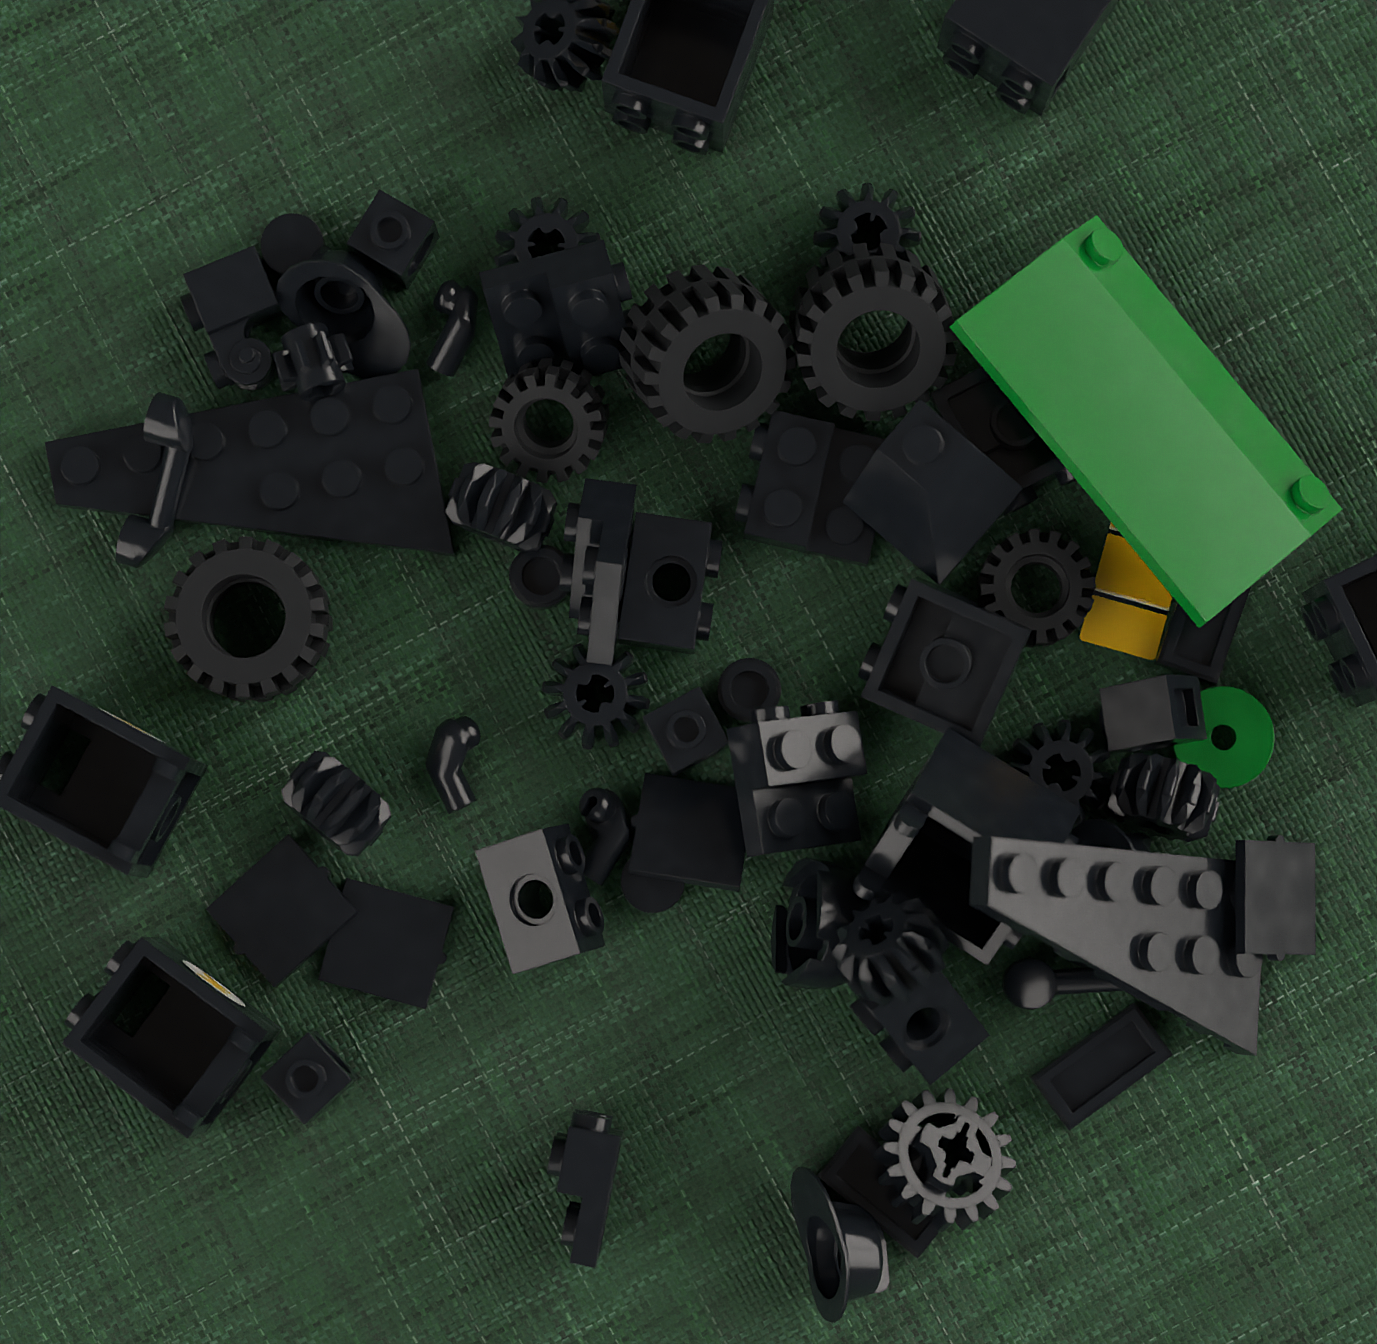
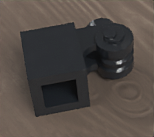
M253 245L183 274L190 292L180 296V299L193 330L198 331L205 328L212 342L214 350L204 354V358L217 388L221 389L228 385H236L242 390L257 391L270 385L276 375L273 355L266 344L258 339L249 338V335L253 328L285 314L280 308L272 281L255 246Z

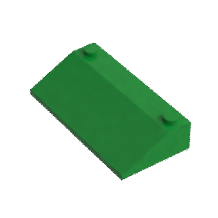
M1097 215L1055 243L950 326L954 334L1199 628L1343 510L1330 495L1325 484L1315 477L1126 251L1117 235L1110 231Z

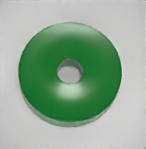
M1228 686L1205 689L1200 693L1207 739L1171 746V754L1173 758H1178L1181 762L1197 765L1201 771L1211 773L1216 778L1220 789H1230L1246 784L1263 771L1271 758L1275 742L1272 720L1265 707L1254 696L1241 689ZM1217 726L1227 728L1232 734V744L1227 750L1216 748L1211 741V733Z

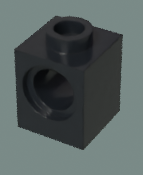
M379 189L348 240L347 245L350 252L357 253L369 260L378 270L379 274L408 290L440 236L435 221Z
M1165 674L1099 689L1102 705L1099 713V722L1102 733L1107 739L1108 752H1146L1207 739L1198 676Z
M700 686L642 717L648 732L673 777L729 748L728 738Z
M311 1031L304 1035L261 1076V1079L304 1125L313 1122L360 1078L317 1031Z

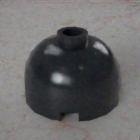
M806 857L797 861L786 875L782 886L794 889L790 896L788 911L784 906L776 905L771 933L772 965L775 973L787 974V977L781 981L784 985L804 989H831L846 984L842 978L844 975L837 967L836 959L832 954V951L840 943L836 930L853 922L852 910L864 911L871 904V901L860 898L854 892L853 882L858 874L849 868L830 861Z

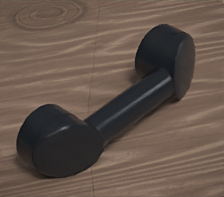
M158 392L153 397L149 405L143 430L145 441L165 447L149 519L134 514L129 515L123 524L116 547V561L134 568H140L152 559L174 531L173 525L189 455L193 448L194 434L192 422L184 402L179 397Z
M1034 958L1016 960L1006 969L1002 979L1003 992L1006 998L1016 1007L1031 1010L1045 1006L1053 999L1054 995L1123 990L1093 974L1094 969L1090 967L1052 969L1047 963Z

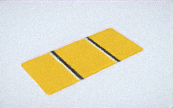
M1110 523L1095 578L1096 588L1092 594L1094 602L1091 610L1084 618L1079 637L1082 641L1154 660L1159 648L1172 595L1116 527Z

